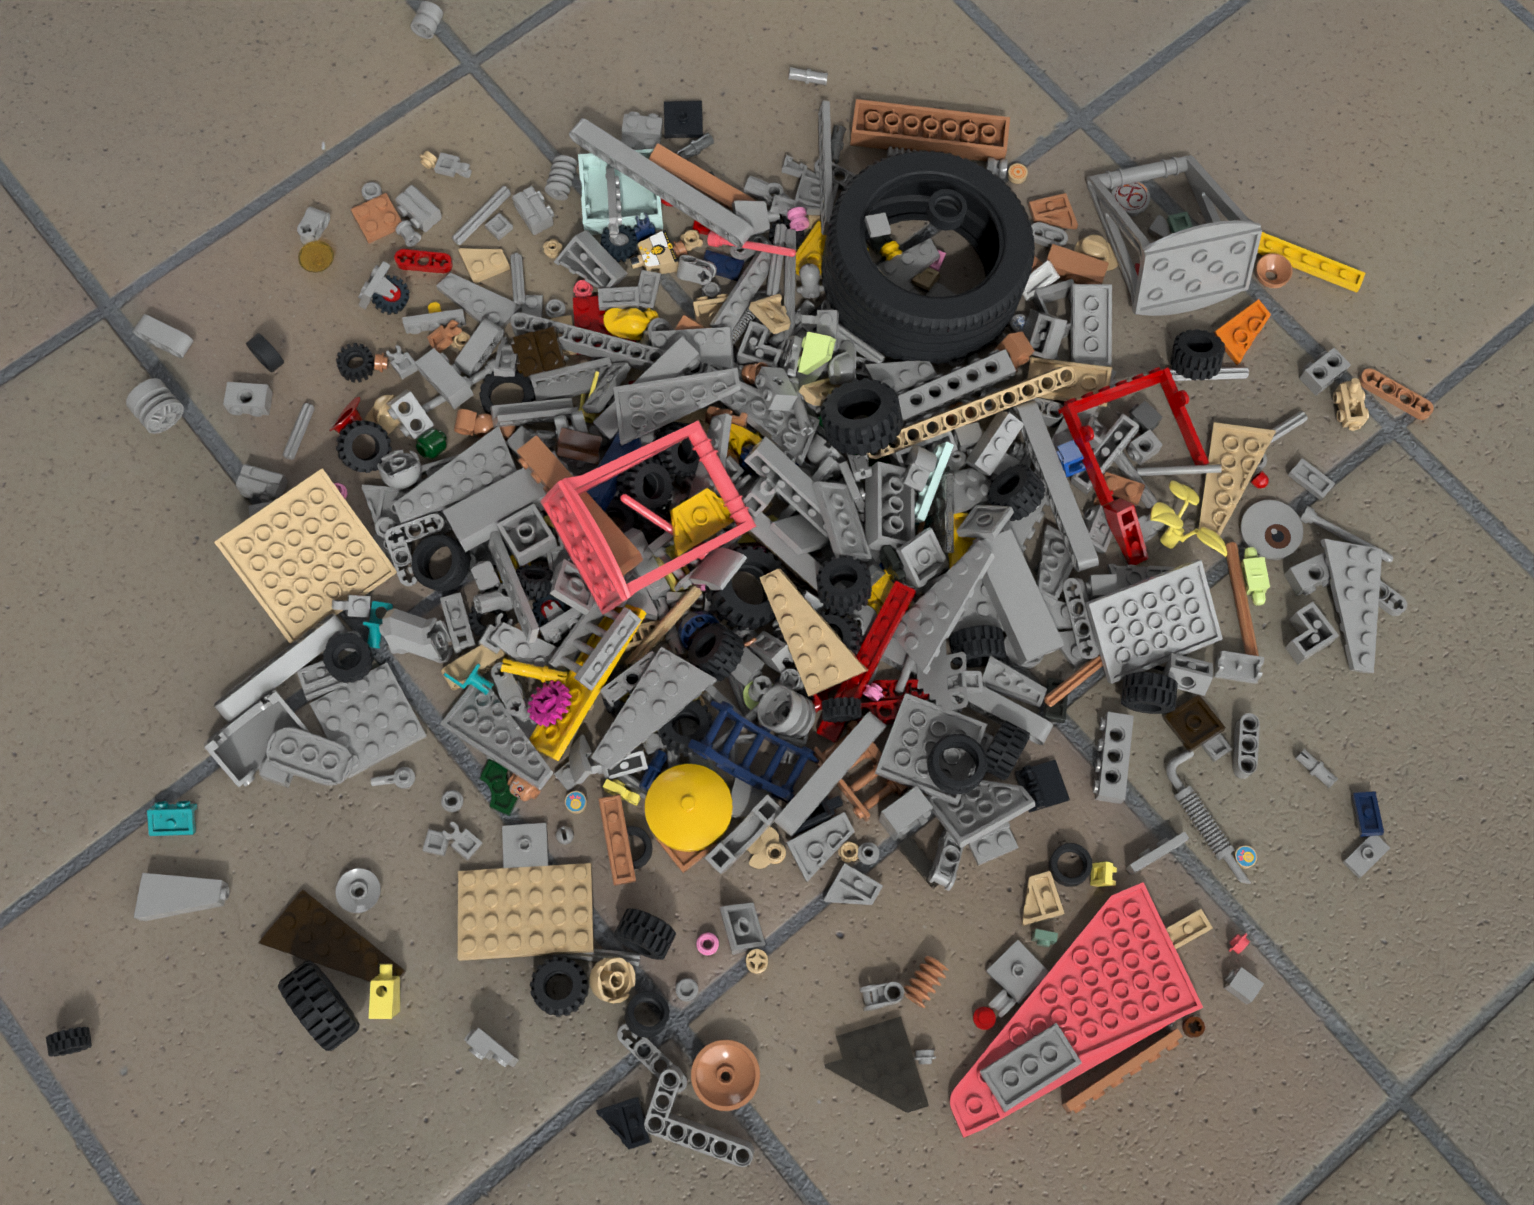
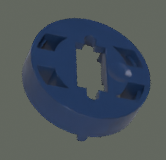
M695 611L688 614L682 620L678 635L681 643L687 650L693 641V638H688L696 631L697 627L700 628L709 622L710 624L719 623L717 618L710 612Z

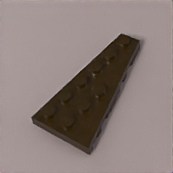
M303 889L258 942L261 945L312 961L368 982L379 976V964H392V976H399L400 979L406 972Z

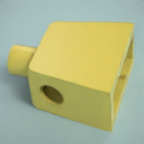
M379 964V976L373 978L370 983L369 1019H392L400 1012V977L392 976V964Z

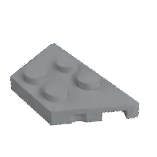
M974 468L946 474L941 480L946 490L947 500L952 501L953 507L951 512L953 515L971 510L975 505L990 504L988 490L993 481Z
M362 485L361 488L374 523L376 524L377 520L382 517H391L396 521L397 526L401 525L394 506L397 499L396 496L401 492H410L414 488L396 489L388 486ZM413 524L409 530L418 531L420 526Z

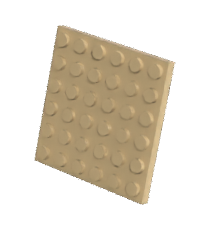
M323 468L214 541L290 644L332 613L338 615L343 611L332 609V600L347 601L348 594L366 595L397 573L394 566Z

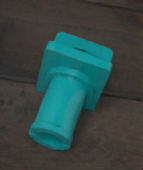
M373 601L369 622H363V625H367L369 628L367 644L371 648H380L381 641L379 626L383 624V621L376 616V609L384 607L387 611L393 609V604Z
M477 663L463 684L447 673L443 674L461 688L465 689L467 685L471 684L484 693V695H487L489 690L483 687L482 684L490 689L494 685L478 674L479 671L477 670L481 666L479 663Z

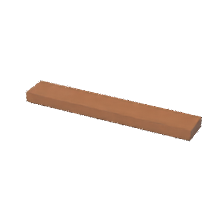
M658 143L649 157L650 161L732 211V203L734 201H757Z

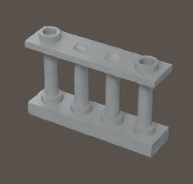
M722 529L715 534L717 536H720L724 534L725 531ZM665 532L646 548L643 555L648 560L655 555L664 564L672 561L671 557L665 552V547L668 544L674 545L673 536ZM740 535L725 543L721 548L733 550L739 546L737 542L742 536ZM698 559L690 562L695 569L688 575L680 568L672 572L680 580L674 588L676 592L682 587L687 589L693 584L689 578L701 564Z
M593 600L590 612L587 615L583 614L548 663L558 671L565 672L568 668L577 673L574 678L592 691L639 625L641 619L626 607L620 613L611 610L602 615L598 605ZM604 616L614 620L608 631L598 626ZM592 633L602 638L595 649L585 644ZM579 651L589 655L583 666L573 661Z

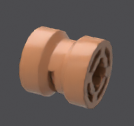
M759 362L745 365L742 369V379L744 382L750 385L755 384L756 376L759 374L762 366L768 367L767 364Z

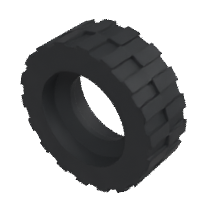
M345 633L344 635H337L336 638H332L330 643H327L325 646L323 663L330 675L343 683L360 681L372 669V662H374L373 652L367 642L356 634ZM346 648H352L359 654L357 664L351 668H344L338 663L339 653Z

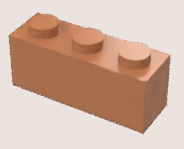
M1052 244L1047 258L1059 274L1060 278L1058 279L1064 281L1073 279L1075 284H1102L1109 265L1108 262Z

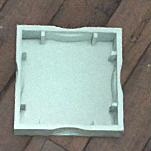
M654 149L635 151L649 159ZM592 153L578 154L584 231L587 230L591 235L602 234L605 228L608 230V224L610 223L607 179L605 177L606 166L609 164ZM614 168L615 176H619L621 216L624 229L629 227L630 232L634 231V228L638 227L635 216L637 215L641 221L645 219L644 213H647L650 223H653L655 230L663 229L661 198Z

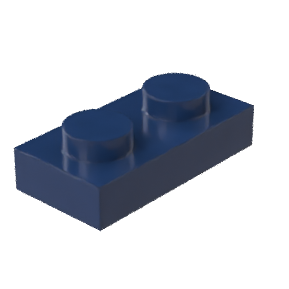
M706 250L703 260L710 261L716 266V275L734 281L739 280L744 266L743 260Z
M1376 791L1353 793L1352 799L1360 837L1383 835L1384 829Z

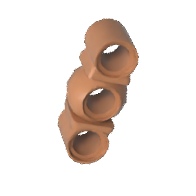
M459 409L457 411L454 426L456 433L471 436L475 433L476 436L483 438L495 429L490 414L483 413L477 415V412L466 409ZM516 426L499 427L505 442L515 433Z

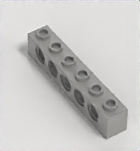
M1006 349L1003 351L995 350L982 360L981 358L974 359L966 367L958 366L945 376L943 374L937 375L932 379L933 381L927 384L925 382L919 383L911 391L906 392V390L897 393L903 425L1014 377L1016 370ZM992 366L996 371L989 373L985 367ZM968 374H974L977 377V380L970 381L967 379L966 376ZM955 382L958 388L951 389L948 383ZM931 390H936L939 392L940 395L938 397H932L930 396L929 392ZM917 398L921 401V404L915 406L910 400Z

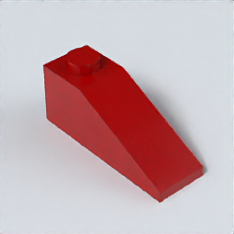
M1119 498L1104 506L1103 509L1108 526L1128 565H1137L1149 559L1134 504Z

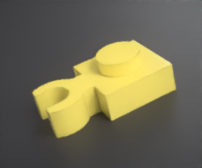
M606 779L603 785L605 792L611 795L620 794L621 800H626L635 806L638 805L641 800L640 795L627 790L624 787L625 784L619 780L613 779V781Z

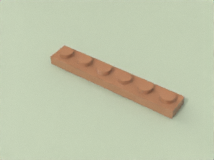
M1178 1028L1171 1031L1063 1103L1062 1106L1066 1112L1073 1110L1077 1113L1086 1107L1084 1102L1090 1098L1094 1101L1105 1094V1088L1110 1085L1112 1088H1115L1124 1082L1123 1076L1128 1073L1132 1076L1142 1070V1063L1147 1060L1149 1063H1152L1161 1057L1160 1051L1165 1048L1170 1051L1179 1045L1177 1040L1183 1037Z

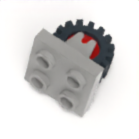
M383 261L380 267L378 265L375 266L368 282L366 281L362 287L361 293L358 296L361 299L358 306L366 310L372 300V303L376 304L375 308L377 310L381 309V313L387 312V315H391L394 312L395 315L406 306L410 292L407 289V284L402 283L403 280L401 278L397 280V276H393V278H390V275L386 276L390 265Z
M551 594L545 598H536V603L533 602L532 612L538 626H540L539 629L543 641L554 646L563 642V638L568 636L581 618L579 611L571 608Z

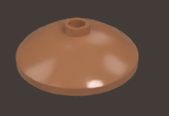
M719 1040L712 1042L698 1053L693 1062L691 1070L693 1089L698 1098L712 1109L732 1111L741 1108L753 1098L758 1089L760 1069L757 1059L745 1045L737 1041ZM724 1072L730 1074V1079L727 1081L721 1078Z

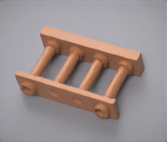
M857 721L849 722L847 724V735L823 753L817 747L813 749V755L820 760L816 764L819 768L858 725ZM874 743L867 748L850 768L852 769L865 758H870L875 764L873 769L849 787L843 779L836 784L854 806L852 810L859 819L863 818L865 822L871 816L868 812L869 809L890 793L897 792L901 796L908 789V786L887 779V785L863 804L854 795V793L878 776L875 774L882 753Z

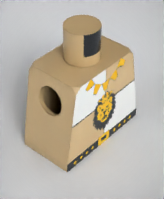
M666 230L637 244L639 255L629 258L632 269L643 266L645 271L661 274L677 272L678 260Z

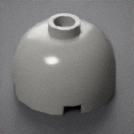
M818 434L814 436L807 452V458L810 461L809 465L815 471L819 469L820 463L827 459L828 456L839 464L847 461Z
M397 450L381 458L382 463L377 465L383 482L396 489H407L419 479L421 473V464L418 455L414 451L409 450L410 453H404L403 450Z

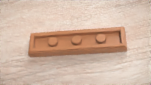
M619 794L598 798L614 886L636 882L621 796Z

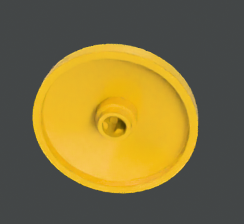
M697 764L677 765L661 773L651 784L645 799V816L651 832L661 843L678 851H699L713 845L724 835L732 818V797L725 781L713 770Z

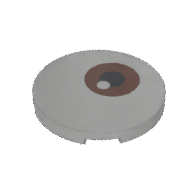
M1264 500L1253 504L1244 513L1240 523V537L1246 548L1254 547L1256 549L1258 557H1265L1274 561L1281 560L1293 554L1299 547L1303 538V525L1298 514L1288 505L1275 500Z

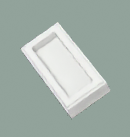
M1047 260L1030 274L1023 292L1026 301L1033 299L1035 290L1050 286L1060 278L1050 261Z

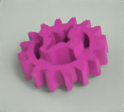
M551 680L549 685L546 682L543 683L542 689L537 687V693L531 695L533 700L528 702V705L531 706L527 710L530 713L529 717L539 726L544 725L548 727L550 722L555 725L556 719L562 720V714L568 712L566 706L571 705V702L568 700L572 697L568 693L570 690L560 681L554 682Z

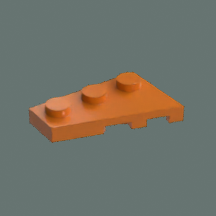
M1259 299L1214 332L1215 336L1220 337L1221 341L1224 342L1225 352L1236 366L1241 362L1246 351L1250 348L1252 342L1271 316Z

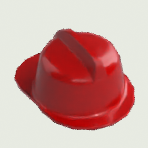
M356 397L345 407L329 431L335 430L339 433L348 423L351 424L353 421L363 420L356 409L360 402V397Z

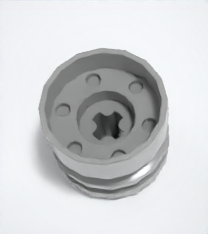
M157 378L148 379L140 383L129 393L126 399V406L136 418H139V421L147 431L153 434L161 433L177 423L184 412V406Z
M776 685L768 689L762 696L757 710L758 720L764 727L782 736L795 739L805 736L810 731L816 715L815 705L810 699L783 685Z

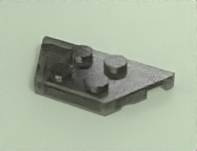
M945 473L939 482L927 513L923 531L926 528H932L942 551L951 554L954 553V474Z

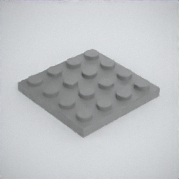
M388 663L371 670L362 680H357L354 683L349 682L347 685L339 687L310 703L327 738L341 743L351 754L353 767L348 778L427 737Z
M905 693L875 774L910 788L917 786L923 793L958 805L962 794L944 792L931 780L927 768L929 754L937 741L951 734L970 736L980 744L987 724L952 710L943 712L941 706ZM950 748L943 751L939 757V766L942 772L950 779L957 781L968 778L974 762L972 756L960 748Z

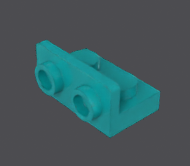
M166 801L154 803L147 810L149 836L194 835L196 833L194 811L197 809V804H190V801H179L176 804H168Z

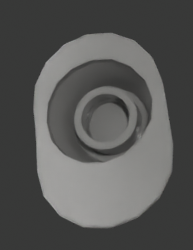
M849 340L843 341L837 355L828 364V376L830 383L833 385H841L845 382L850 383L856 379V349Z

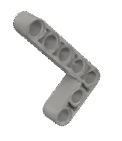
M676 1065L667 1066L659 1077L645 1119L644 1126L647 1132L739 1167L748 1166L755 1152L752 1143L671 1113L683 1073ZM666 1073L675 1074L677 1081L674 1083L669 1082L666 1079ZM666 1095L669 1098V1104H661L658 1096ZM658 1117L662 1125L659 1127L654 1126L651 1123V1118ZM680 1125L684 1133L680 1135L674 1133L672 1126ZM701 1133L705 1136L706 1140L698 1142L695 1140L694 1134ZM716 1142H725L727 1149L719 1150L716 1147ZM745 1149L748 1151L749 1157L741 1158L737 1151Z

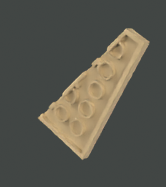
M1214 422L1208 457L1209 464L1207 465L1221 464V473H1206L1199 530L1201 527H1206L1221 536L1270 445L1276 430Z
M776 569L760 577L808 696L815 695L868 671L855 657L856 655L841 641V638L823 617L815 611L811 603L802 596L797 587L781 569Z

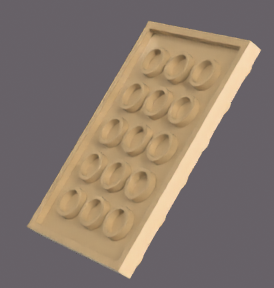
M591 863L458 871L459 961L594 952Z

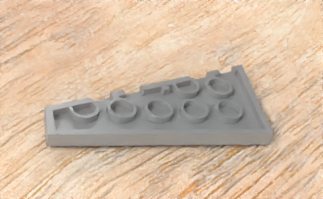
M726 369L613 387L621 446L740 391L738 369Z
M661 647L591 758L612 770L631 754V751L641 743L643 744L649 739V736L680 713L692 700L698 698L710 685L712 686L717 682V679Z

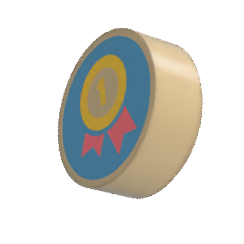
M573 791L566 796L565 806L570 813L579 814L586 809L587 799L582 792Z
M1250 846L1239 847L1233 855L1240 868L1243 869L1252 867L1257 861V854Z

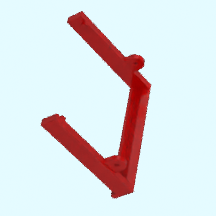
M1160 367L1149 371V375L1146 376L1143 373L1132 377L1130 382H1127L1126 379L1115 384L1116 387L1110 388L1109 385L1099 389L1097 394H1093V392L1086 393L1081 396L1082 399L1080 400L1072 398L1065 401V406L1058 410L1059 414H1063L1072 438L1083 455V464L1101 506L1114 501L1112 497L1114 493L1113 490H1109L1089 441L1094 439V431L1089 425L1082 426L1077 413L1160 383L1194 464H1209L1185 407L1189 403V396L1185 390L1178 391L1169 367L1160 370Z

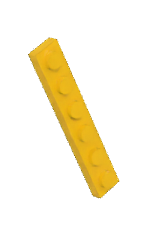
M1264 232L1261 234L1258 254L1263 256L1271 253L1282 255L1289 260L1293 268L1356 293L1360 289L1366 274L1365 272Z

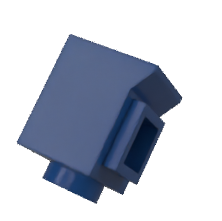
M1074 440L1057 446L1058 451L1056 453L1063 470H1065L1066 478L1086 470L1081 461L1084 459Z

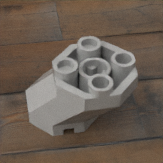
M391 609L386 612L382 619L383 624L379 626L380 633L385 637L393 654L409 652L438 663H444L449 661L453 653L452 647H448V642L452 641L450 633L444 621H436L437 618L435 617L424 619L398 609Z

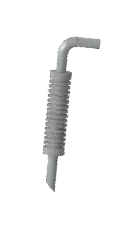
M1186 750L1173 757L1167 764L1166 774L1178 791L1174 797L1178 802L1181 801L1179 804H1183L1182 808L1186 809L1185 813L1188 812L1187 816H1191L1190 820L1193 819L1192 823H1196L1194 826H1198L1197 830L1201 831L1200 835L1203 834L1202 837L1206 838L1205 842H1209L1207 845H1211L1210 849H1213L1212 852L1216 853L1215 856L1218 861L1224 858L1240 882L1251 884L1231 853L1235 849L1232 845L1229 846L1230 842L1226 841L1227 837H1223L1225 835L1224 833L1221 834L1222 830H1218L1220 827H1216L1217 823L1213 822L1215 821L1214 819L1211 820L1212 816L1208 815L1209 811L1206 812L1207 808H1203L1204 804H1200L1202 801H1198L1199 797H1196L1197 794L1193 793V788L1191 786L1185 788L1177 776L1176 767L1193 757L1194 752Z

